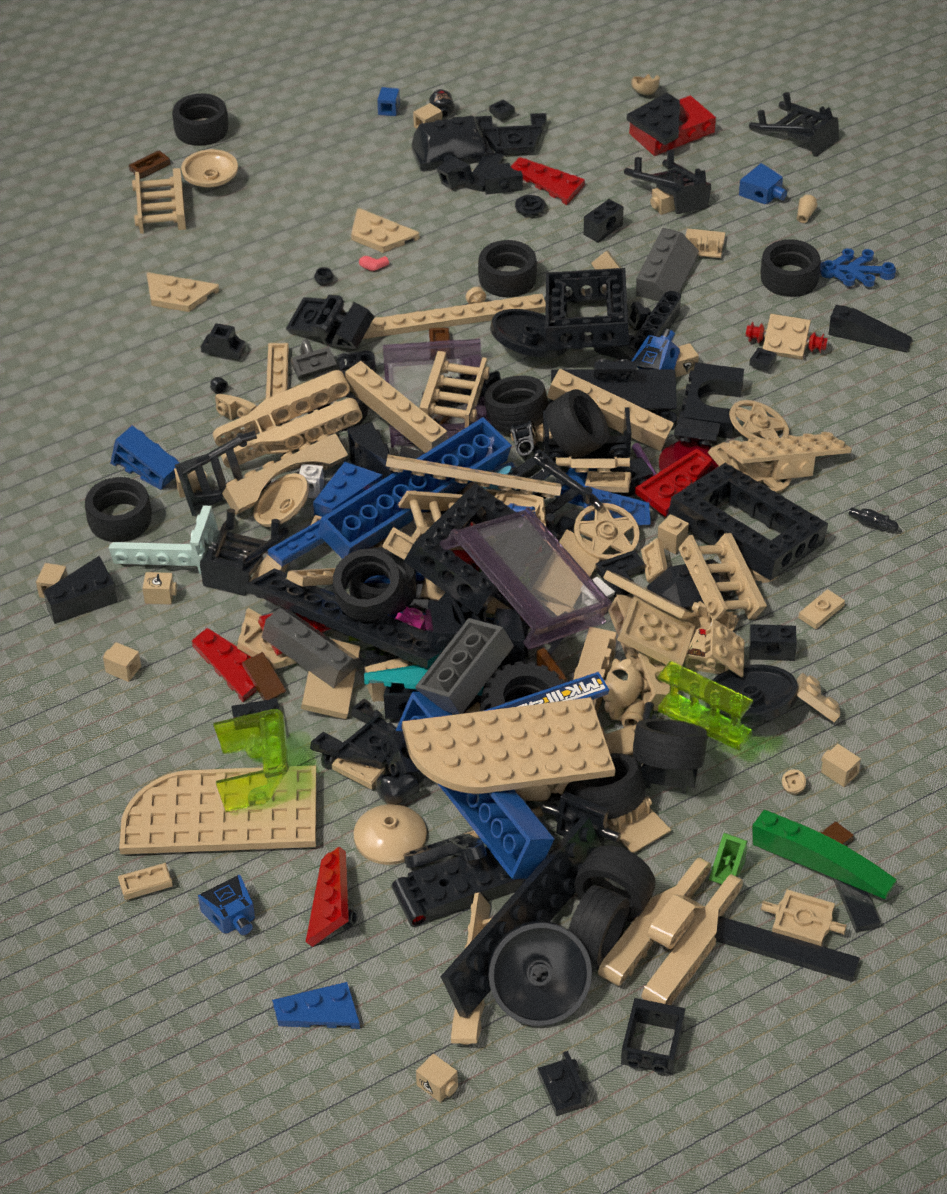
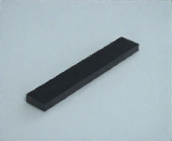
M722 916L718 917L717 933L714 936L716 942L853 982L860 957Z

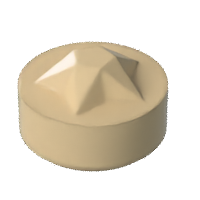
M473 287L466 293L465 298L468 304L481 303L486 300V293L481 287Z
M795 769L787 771L782 777L783 789L791 795L800 794L806 787L805 775Z

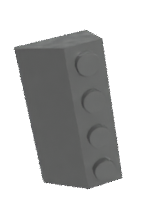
M667 228L661 229L636 278V296L659 301L665 292L676 291L680 293L699 255V250L682 232Z
M279 608L265 621L261 638L332 688H335L361 664L362 660L290 610Z
M468 618L415 688L444 711L462 714L514 645L503 627Z

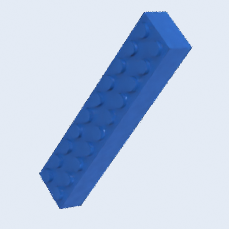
M483 417L417 459L490 472L507 461L512 445ZM404 469L403 472H394L323 516L320 520L318 534L341 558H344L353 551L373 547L387 538L393 527L399 530L414 520L411 509L399 508L398 506L406 491L456 494L464 489L468 483L456 482L455 478L446 477V480L436 479L433 477L434 474L425 473L424 476L411 474L412 471ZM421 509L422 513H426L429 511Z
M412 692L396 731H403L402 721L453 714L444 711L420 692ZM438 784L512 879H527L546 858L554 838L514 789L472 794L455 791Z

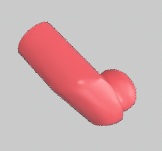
M363 256L359 259V265L369 271H376L389 265V260L386 256L379 259Z

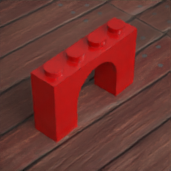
M689 95L679 99V120L683 125L679 126L677 139L664 145L631 123L629 134L653 156H656L667 150L714 133L716 117Z

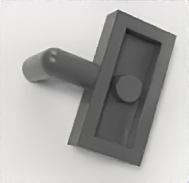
M304 339L301 343L299 351L301 355L291 358V364L297 379L336 368L337 365L330 347L313 351L307 339Z

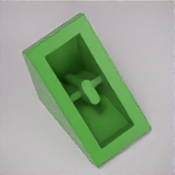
M725 832L723 833L709 880L723 884L730 874L736 877L739 876L746 861L747 840Z

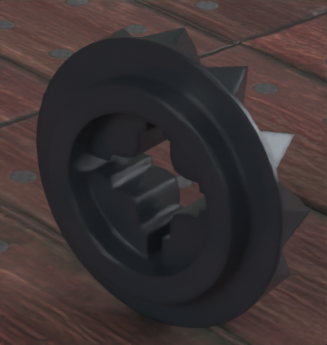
M524 195L516 200L515 208L517 213H521L522 216H538L539 213L544 212L545 201L536 195Z

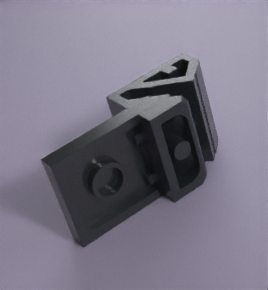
M328 294L326 299L303 297L286 330L290 334L318 336L330 347L357 349L375 316L369 309L356 302H353L349 311L346 312L343 309L345 305L344 298L340 295Z

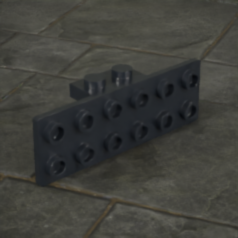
M601 359L594 362L593 369H562L643 409L676 410L677 408L675 370L637 369L636 361L628 359L619 361ZM559 369L551 370V383Z

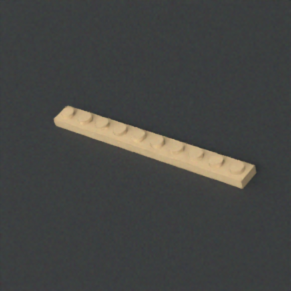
M533 294L441 309L376 317L370 324L363 339L429 330V328H443L491 321L496 313L506 309H524L545 313L546 303L543 294Z

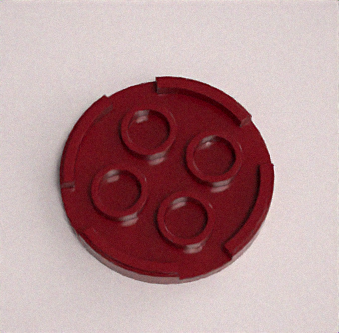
M691 441V443L676 442L666 447L660 454L658 468L659 472H661L696 448L712 459L710 468L702 477L719 467V465L708 453L712 447L699 445V441Z

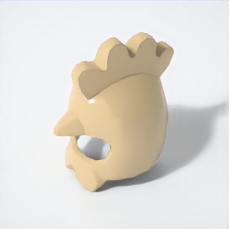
M617 658L614 659L612 667L604 680L609 688V693L602 697L605 700V711L609 712L612 720L621 721V716L625 709L636 700L642 689L643 679L640 673L633 667L631 659L628 658L621 662ZM614 670H624L628 674V679L623 681L612 672Z

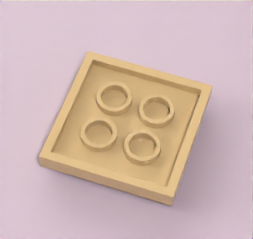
M634 595L617 640L679 671L684 663L696 625L680 619Z

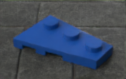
M590 487L592 493L602 503L614 504L625 509L633 516L637 525H650L648 502ZM583 502L584 509L591 505V503L586 504ZM595 510L586 514L584 521H594ZM609 510L613 519L624 517L618 512Z

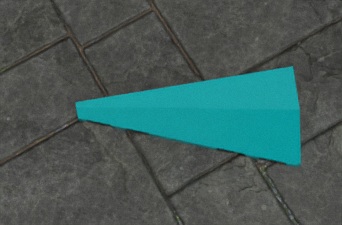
M413 665L364 673V684L384 683V686L391 687L392 683H403L405 688L416 689L415 686L429 668ZM484 686L477 695L482 696Z

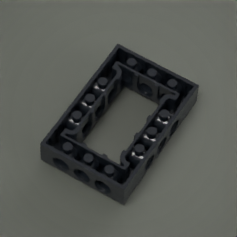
M625 268L546 273L545 331L547 350H580L589 347L600 349L606 346L623 347L624 345H629ZM585 285L590 286V288L584 289L582 287ZM607 299V316L595 315L594 317L567 318V302L580 303L587 300L598 302ZM590 332L592 334L584 335L583 333Z
M726 462L672 496L668 516L671 514L689 523L688 530L711 545H715L725 533H732L747 566L770 581L823 545L828 523L818 516L808 512ZM729 497V504L740 508L748 513L750 517H755L765 523L768 528L771 527L781 534L770 540L715 506H719L721 501Z
M475 483L414 542L403 562L478 615L506 585L503 580L495 575L498 570L502 568L511 575L518 565L523 567L537 552L547 534L526 520L521 514L505 505L503 501L487 492L485 488ZM472 522L478 525L482 531H486L496 538L500 544L505 545L481 572H478L470 564L448 550L454 539L457 540L463 530L468 529Z

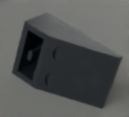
M372 422L348 428L349 454L353 465L382 474L383 479L394 473V471L390 470V467L386 466L388 454L390 455L386 442L383 443L380 430H376Z

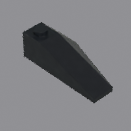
M836 304L830 316L828 333L830 336L905 353L908 352L912 341L911 336L855 308Z

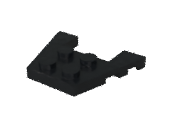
M547 113L530 114L531 125L493 127L492 116H475V118L480 122L485 138L495 153L502 155L534 153L547 121Z
M364 698L352 708L351 715L366 724L346 741L342 742L325 732H322L311 741L310 749L313 751L382 769L388 763L382 752L381 742L391 731H396L397 728L391 722L387 723L382 719V714L378 710H373L370 707V702Z

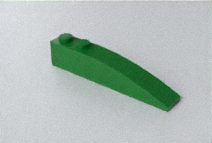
M765 809L752 825L754 846L878 897L886 899L897 883L896 878L862 855L805 825Z

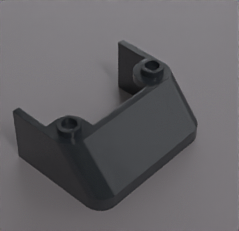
M625 407L623 436H609L604 445L581 458L615 459V457H630L632 432L629 407ZM543 410V451L555 463L556 457L574 458L563 451L554 438H549V428L545 417L546 410Z

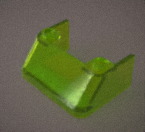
M271 709L214 722L213 726L223 754L245 749L248 757L254 759L262 758L263 770L216 781L225 811L230 812L267 803L289 770L286 724L282 711Z

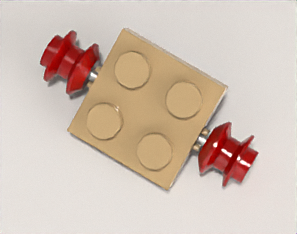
M770 314L767 330L763 323L757 327L752 322L751 325H747L745 337H749V342L752 338H755L758 343L764 337L763 349L777 353V356L803 360L805 347L808 343L811 352L814 349H819L821 353L822 350H826L828 338H824L825 333L818 337L816 332H814L809 339L808 333L811 320Z

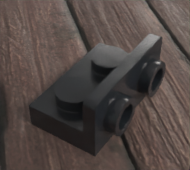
M568 1051L562 1052L561 1061L538 1068V1076L556 1116L585 1108L586 1096L589 1095L586 1081H581L578 1075L580 1074L578 1063L575 1058L571 1059Z

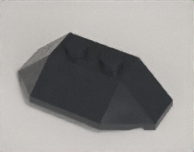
M713 559L705 560L706 564H718ZM686 564L667 568L647 586L648 590L686 610L692 609L694 602L698 603L701 601L704 603ZM726 572L711 573L715 582H730ZM735 590L720 591L724 601H727L735 592Z

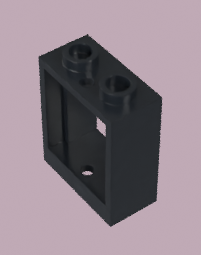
M634 998L622 1046L621 1064L631 1068L653 1070L659 1074L667 1073L673 1075L685 1022L686 1008ZM638 1022L675 1030L669 1056L632 1048Z

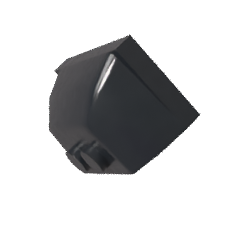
M472 115L419 124L411 144L412 152L420 171L439 167L444 163L443 158L448 154L465 163L480 161L484 156L493 155L480 122Z

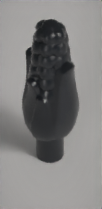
M851 507L849 510V515L858 518V521L865 526L876 528L882 532L883 530L895 532L899 528L898 523L891 520L888 515H883L872 509L863 508L859 510Z

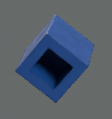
M381 87L377 99L378 115H397L400 105V92L398 88Z

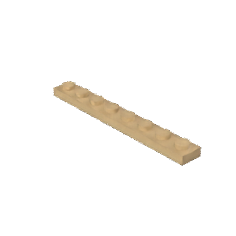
M389 454L386 461V466L390 467V470L394 472H403L404 469L412 471L411 474L424 476L425 473L434 474L433 477L436 479L446 480V477H452L459 483H468L469 480L475 481L479 486L489 487L490 484L499 485L498 488L501 490L511 491V488L520 489V492L524 494H533V491L542 493L541 496L554 498L555 495L560 496L561 493L560 483Z

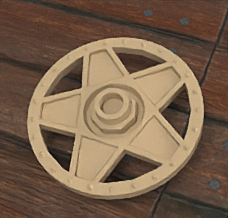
M741 400L734 403L730 409L729 416L733 426L748 439L764 440L767 437L779 438L776 433L779 430H783L781 438L789 435V428L783 417L765 404L752 400ZM752 406L751 411L741 407ZM736 417L744 422L743 426L740 425Z
M731 456V465L734 468L738 469L737 464L747 470L746 475H749L759 483L763 481L776 493L785 490L791 482L792 478L786 479L783 484L780 479L775 480L772 477L774 460L740 463Z
M602 503L604 506L599 511L590 505L580 512L575 521L574 535L578 545L590 556L599 560H607L633 551L636 548L639 540V528L633 516L625 509L614 504ZM595 510L594 521H581L586 514ZM609 510L618 512L624 517L613 519ZM631 528H633L634 532L632 545L624 535ZM580 534L592 538L591 548L585 544ZM609 547L621 552L614 555L603 554Z

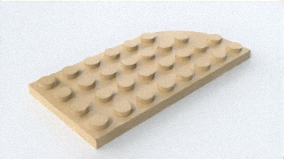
M591 697L402 721V730L409 756L416 767L429 779L455 791L483 794L610 777L615 774V767Z
M316 765L184 770L162 776L143 787L127 805L121 819L120 854L316 847Z

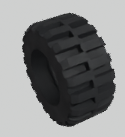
M515 662L513 666L507 664L502 666L501 670H496L485 683L480 711L566 682L563 679L560 680V675L554 670L551 672L547 666L541 665L540 667L535 665V662H528V664Z

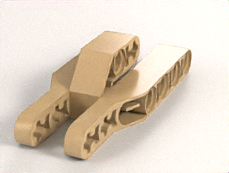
M335 370L265 399L248 415L216 428L213 431V438L216 445L221 446L235 438L237 433L244 434L255 430L257 439L248 441L245 447L237 446L233 448L238 464L241 465L265 454L292 452L306 443L317 441L319 437L325 434L329 436L355 425L362 419V412L357 401L353 398H347L339 402L336 401L349 393L350 386L343 372ZM333 402L332 405L327 406V407H325V408H323V409L314 410V409H317V408H319V407H321V406H324V405H326V404H328V403ZM314 410V412L311 413V414H307V415H304V416H302V417L295 418V417H298V416H300V415H302V414H305V413H307V412H310V411ZM295 418L294 420H292V421H290V422H287V423H285V424H283V425L276 426V425H279V424H281V423H284V422H286V421H288V420H291V419ZM225 453V454L221 455V458H222V461H223L224 465H225L226 467L230 468V465H229V462H228V459H227V456H226V453Z
M700 857L697 858L675 887L649 900L644 911L639 917L635 918L604 958L599 967L598 976L616 986H620L628 976H632L634 968L642 958L645 959L648 949L655 941L669 949L674 947L649 980L641 996L644 1000L671 1005L715 947L716 938L714 936L717 933L718 917L723 916L742 888L743 880L730 874L708 904L703 906L690 898L707 877L711 863Z

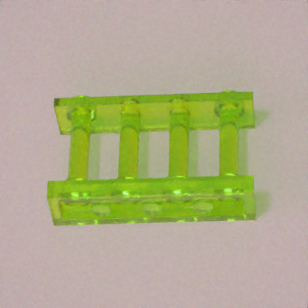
M669 661L658 675V680L669 685V693L658 705V712L676 721L698 725L707 731V736L738 751L743 748L752 736V729L741 724L742 716L753 703L752 699L672 661ZM679 690L689 694L690 699L679 695ZM699 699L710 704V709L700 705ZM720 710L731 714V719L721 715Z

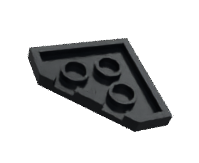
M665 93L628 113L627 121L666 145L677 139L679 135L680 100L669 93Z

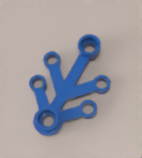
M846 248L842 251V256L837 259L821 262L820 274L825 278L835 276L846 286H853L856 278L863 282V285L872 287L875 284V276L863 273H879L882 279L891 280L895 277L896 268L891 262H885L882 266H862L864 263L873 260L874 252L870 249L863 250L862 256L848 265H842L854 258V251Z

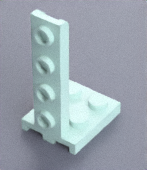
M212 506L202 507L201 513L197 516L195 530L191 532L190 544L113 542L109 546L113 563L197 566L199 574H201L200 560L207 553L209 546H212V543L216 541L219 534Z

